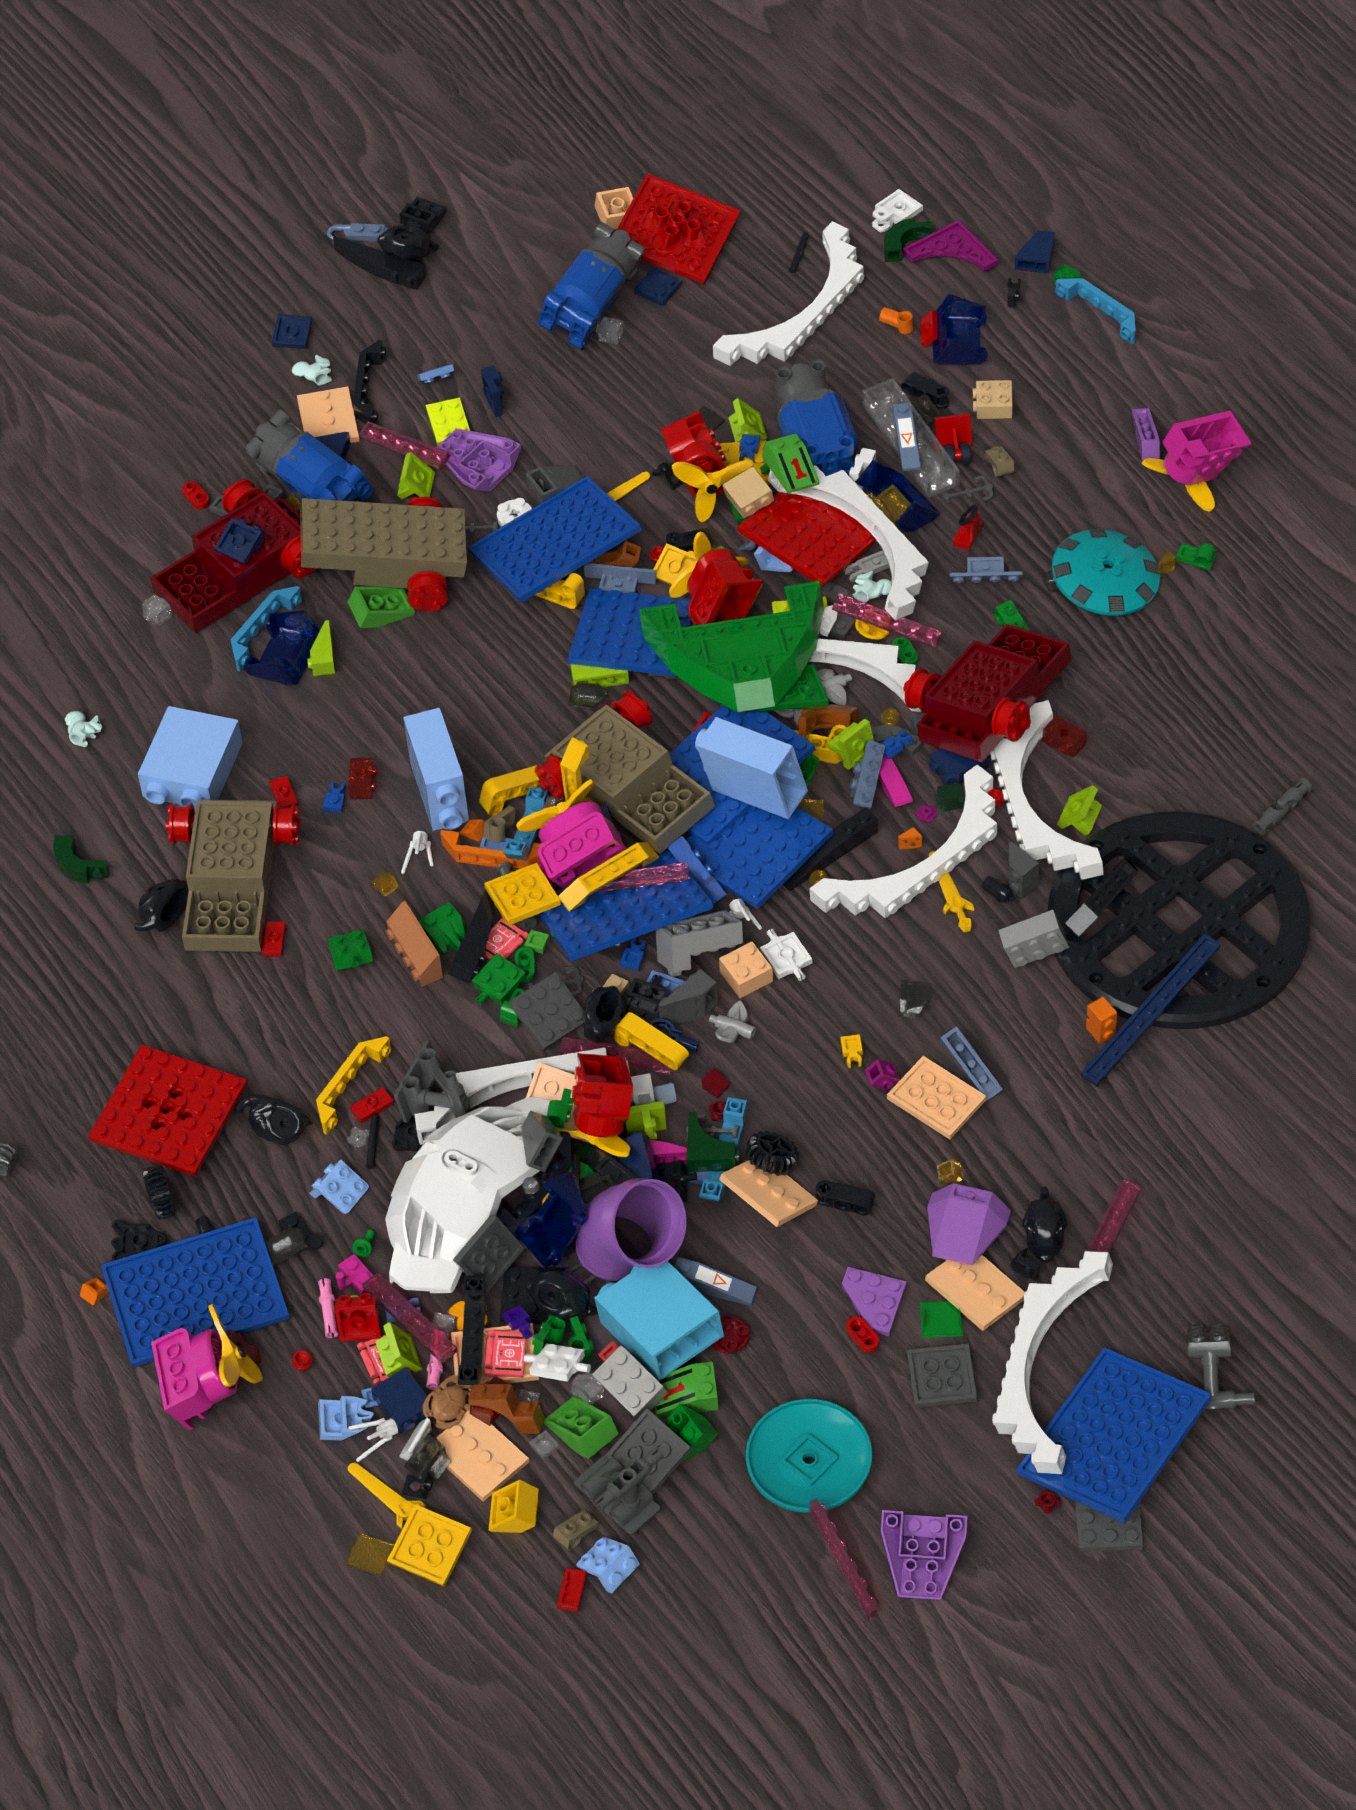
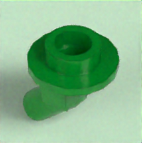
M368 1230L364 1239L359 1238L355 1240L352 1247L356 1255L360 1257L370 1255L373 1248L370 1243L375 1232Z

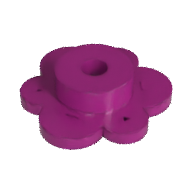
M922 805L921 808L915 811L918 820L925 821L926 823H931L933 818L937 817L934 806Z

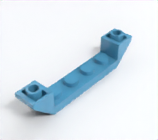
M1083 278L1056 280L1055 293L1059 297L1069 301L1078 294L1081 298L1092 303L1093 306L1104 311L1108 316L1116 319L1120 323V336L1131 344L1135 343L1136 328L1133 311Z
M299 586L272 591L231 638L237 671L241 672L249 664L251 659L249 649L247 648L248 643L258 634L262 626L268 623L274 612H277L280 606L293 611L301 603L302 594Z
M538 787L529 788L526 795V810L522 818L546 808L548 790L545 791ZM517 829L514 839L507 840L503 850L505 856L510 859L527 861L539 829L522 832Z
M728 1097L723 1112L724 1123L722 1129H734V1126H740L737 1139L732 1138V1134H720L719 1140L735 1142L736 1150H738L744 1128L747 1100ZM710 1171L708 1178L703 1181L699 1198L720 1201L725 1195L727 1186L719 1179L721 1174L726 1171Z

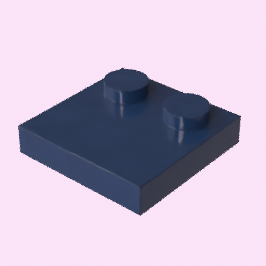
M652 268L634 288V294L664 306L682 286V280Z
M278 314L272 346L307 349L312 317Z

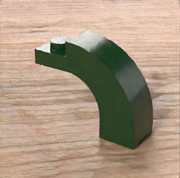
M910 218L892 226L884 238L885 262L902 261L903 245L909 241L919 240L932 234V221L915 223V219Z
M55 835L53 849L57 865L66 877L85 884H89L90 878L100 879L109 877L107 861L82 860L75 856L76 844L74 836Z

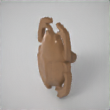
M455 1375L445 1379L439 1385L440 1388L435 1389L426 1397L422 1405L424 1416L426 1418L434 1417L437 1423L436 1427L440 1429H450L458 1424L465 1414V1411L462 1409L464 1408L468 1411L472 1407L469 1403H465L466 1395H470V1392L464 1391L458 1385V1376ZM451 1382L456 1383V1385L454 1386H446L448 1383ZM433 1397V1399H432V1401H431V1410H430L428 1404H429L430 1398ZM457 1418V1420H455V1421H453V1422H450V1423H445V1422H444V1421H450V1420H453V1419Z

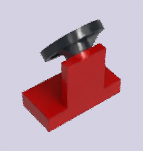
M973 504L959 519L958 523L961 527L953 539V546L968 551L971 549L983 527L980 513L977 512V505Z

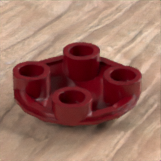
M731 1315L722 1316L720 1320L724 1337L713 1343L712 1346L724 1354H733L741 1351L750 1339L749 1327L741 1319Z

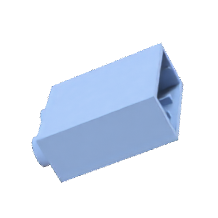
M168 706L138 772L143 797L154 804L169 802L187 806L188 803H193L194 810L196 809L197 801L218 800L243 744L239 721Z
M436 708L405 716L403 719L410 764L432 830L456 829L462 823L468 822L469 817L463 774L441 710Z
M718 717L714 719L708 729L704 728L698 733L695 747L699 752L704 771L708 776L713 791L783 818H790L808 792L792 745Z

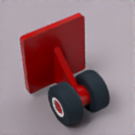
M970 414L936 417L937 450L944 449L946 466H954L955 460H961L963 465L970 464V446H972Z

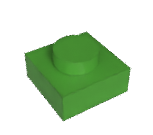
M531 930L524 946L531 948L534 952L543 954L550 939L549 934Z

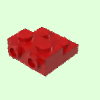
M363 1293L359 1297L353 1298L349 1295H342L339 1299L335 1300L334 1310L341 1342L380 1339L382 1337L376 1295L371 1296L369 1293Z

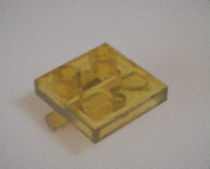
M893 484L877 496L872 492L867 495L894 525L915 511L912 504Z

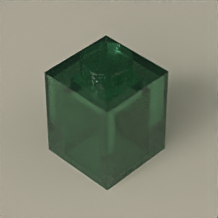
M959 782L937 786V794L934 795L936 805L940 806L942 812L964 808V795Z

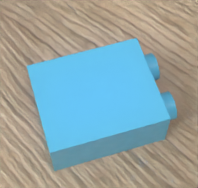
M668 1261L653 1268L634 1266L629 1275L617 1283L606 1284L601 1288L598 1295L594 1297L600 1323L658 1381L724 1337L719 1311Z

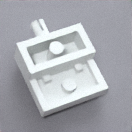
M862 448L860 454L856 455L855 466L850 469L849 476L862 490L864 486L871 487L875 479L876 450Z

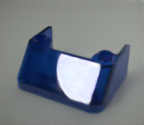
M872 460L856 480L858 485L869 490L868 494L872 498L883 500L899 517L895 524L906 532H914L934 521L940 515V512L902 473L875 460Z

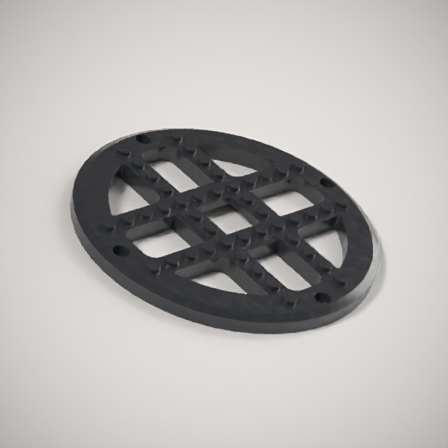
M1179 811L1143 814L1116 822L1098 831L1082 843L1098 848L1103 866L1115 857H1126L1156 882L1136 899L1123 889L1107 907L1117 917L1087 941H1083L1081 935L1076 938L1063 924L1077 910L1082 891L1086 890L1092 895L1108 876L1104 874L1081 880L1079 872L1075 873L1074 867L1059 870L1053 882L1048 901V911L1054 910L1064 930L1069 948L1064 949L1062 952L1054 953L1058 963L1071 982L1092 1001L1104 997L1116 1010L1117 1015L1125 1019H1129L1152 993L1148 992V990L1165 978L1205 933L1215 941L1223 936L1259 967L1246 978L1235 980L1209 960L1193 979L1210 993L1194 996H1177L1151 1026L1170 1029H1198L1229 1023L1245 1017L1262 1008L1285 989L1294 978L1306 953L1310 933L1309 903L1304 887L1291 864L1276 848L1256 833L1243 826L1211 815ZM1164 841H1184L1208 846L1185 864L1177 866L1170 863L1148 844ZM1239 859L1256 874L1223 901L1200 883L1226 861ZM1269 894L1274 895L1280 918V931L1276 945L1270 944L1240 919L1241 916ZM1177 896H1180L1203 915L1180 935L1154 915ZM1133 935H1136L1156 952L1136 970L1122 978L1115 976L1100 964L1103 958Z

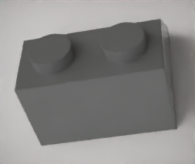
M1011 841L1009 843L1008 885L1012 889L1013 894L1018 895L1022 899L1038 887L1039 863Z

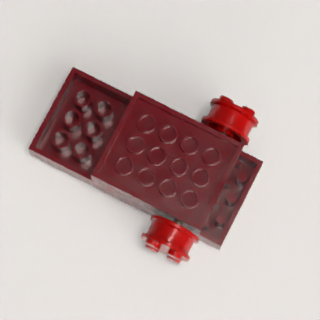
M242 479L237 481L224 491L222 507L228 514L191 536L194 551L150 578L153 592L194 633H197L290 573L295 578L302 579L318 569L301 567L300 514L282 497L273 500L265 491L262 492L260 489L255 488L254 483L250 480ZM231 518L236 520L242 519L251 527L255 525L261 528L266 536L258 552L254 551L246 565L216 552L214 549Z
M1006 624L989 644L974 640L942 676L937 673L929 674L925 669H917L909 680L905 682L903 689L905 691L907 707L911 709L919 708L921 712L926 713L916 724L919 741L980 762L987 758L1005 736L1009 741H1018L1025 730L1031 725L1029 708L1072 660L1069 643Z

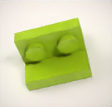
M735 399L733 401L735 413L729 417L735 442H741L742 434L760 436V441L766 440L767 435L760 412L741 399Z
M412 452L405 456L397 496L404 499L415 493L419 497H430L435 471Z
M863 719L858 724L853 722L828 742V748L842 756L843 765L848 770L863 758L867 741H874L870 721Z
M1091 785L1069 796L1057 825L1061 829L1073 825L1085 836L1090 834L1102 807L1094 799L1098 789Z
M659 1101L630 1107L629 1118L625 1120L627 1136L634 1132H641L649 1136L650 1140H657L656 1131L666 1129L664 1102Z
M391 1322L385 1324L383 1327L386 1335L375 1342L386 1375L391 1377L405 1367L415 1373L422 1370L412 1335Z

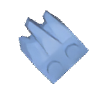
M341 1396L340 1400L319 1399L320 1440L341 1441L367 1429L368 1427L348 1429L351 1425L371 1421L374 1413L362 1409L367 1400L355 1396Z

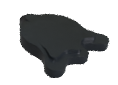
M412 1116L408 1123L401 1119L395 1126L396 1130L392 1141L393 1149L396 1151H418L423 1144H419L415 1116Z
M116 1220L113 1222L112 1227L120 1237L114 1238L111 1241L112 1247L116 1250L111 1257V1261L164 1246L167 1243L166 1235L159 1233L157 1230L155 1231L149 1224L138 1223L129 1225L121 1220Z

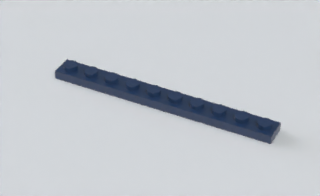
M1205 933L1081 1072V1076L1097 1087L1220 949L1221 944Z

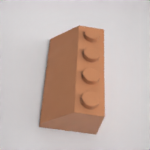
M406 901L402 902L386 921L388 928L386 934L390 941H394L397 953L403 955L405 966L411 968L414 980L419 981L423 987L443 978L440 955Z

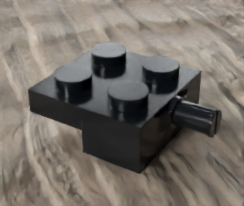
M416 197L412 204L407 203L399 213L400 223L406 226L414 224L430 234L445 215L446 207Z
M655 975L652 983L634 978L627 992L626 1013L631 1012L647 1023L660 1018L659 1003L664 997H668L671 994L669 989L659 986L663 978Z
M682 1160L657 1165L660 1181L670 1185L679 1194L683 1203L687 1202L688 1182L697 1180V1173L688 1174V1168Z

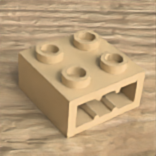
M1011 380L976 381V388H973V399H976V401H973V412H977V419L1012 418Z
M754 467L723 484L726 497L743 519L753 515L757 510L768 506L774 501L772 490Z

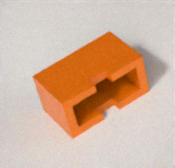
M1104 997L1087 1005V1016L1089 1018L1086 1019V1029L1099 1044L1109 1041L1116 1034V1010Z

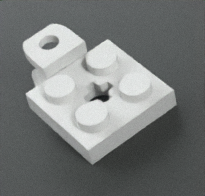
M898 189L875 205L872 216L876 219L872 222V227L879 232H885L893 226V223L896 224L923 211V205Z

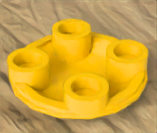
M861 611L855 621L856 630L866 638L880 640L890 633L891 627L888 622V616L885 614Z

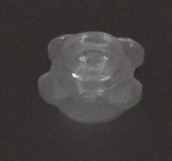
M357 1127L352 1128L347 1142L355 1147L365 1146L367 1137L370 1135L369 1131L366 1129L360 1130Z

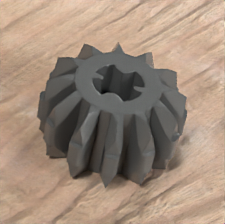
M0 1142V1176L7 1177L13 1171L19 1153L14 1145Z

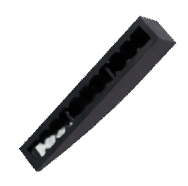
M337 236L333 237L335 251L359 268L377 277L415 290L419 288L426 278L425 264L406 260L394 254H387L384 251Z
M865 807L833 829L834 834L783 885L789 891H792L878 833V818Z
M486 890L448 971L449 975L467 983L470 982L471 977L477 975L480 969L477 964H482L486 955L483 950L491 930L494 902Z

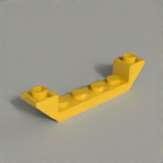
M574 737L571 738L560 763L565 801L582 786L580 767L589 758L588 745ZM584 797L580 803L592 800L589 797Z
M637 842L577 878L558 898L570 912L584 904L587 897L641 864L643 867L659 859V856L648 842Z
M385 1036L358 1043L318 1096L316 1103L324 1134L327 1135L331 1129L336 1127L338 1119L336 1109L332 1107L339 1094L345 1091L348 1082L354 1079L360 1066L366 1063L368 1057L381 1063L385 1057L389 1056L392 1049L389 1037Z

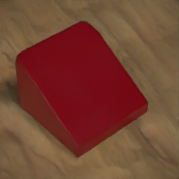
M715 1068L702 1080V1088L716 1098L730 1086V1083Z

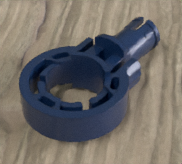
M658 1018L649 1022L656 1029L658 1027L655 1024L665 1023L666 1025L659 1024V1026L669 1031L671 1039H676V1042L687 1050L694 1053L697 1052L700 1041L683 1037V1030L675 1028L670 1021Z

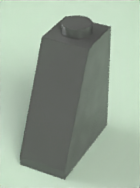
M530 1110L521 1127L526 1164L531 1168L545 1172L563 1137L547 1116Z

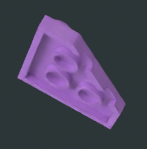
M847 1267L842 1282L844 1292L848 1294L859 1316L861 1315L875 1333L890 1336L907 1281Z

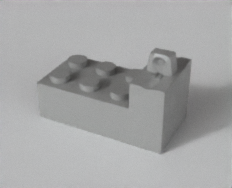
M726 910L687 918L656 930L657 961L667 968L668 975L672 977L682 975V970H691L690 955L697 956L706 951L715 952L724 947L733 948L743 943L742 921Z

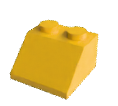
M518 1480L493 1492L489 1531L522 1533L535 1527L539 1489L522 1480Z

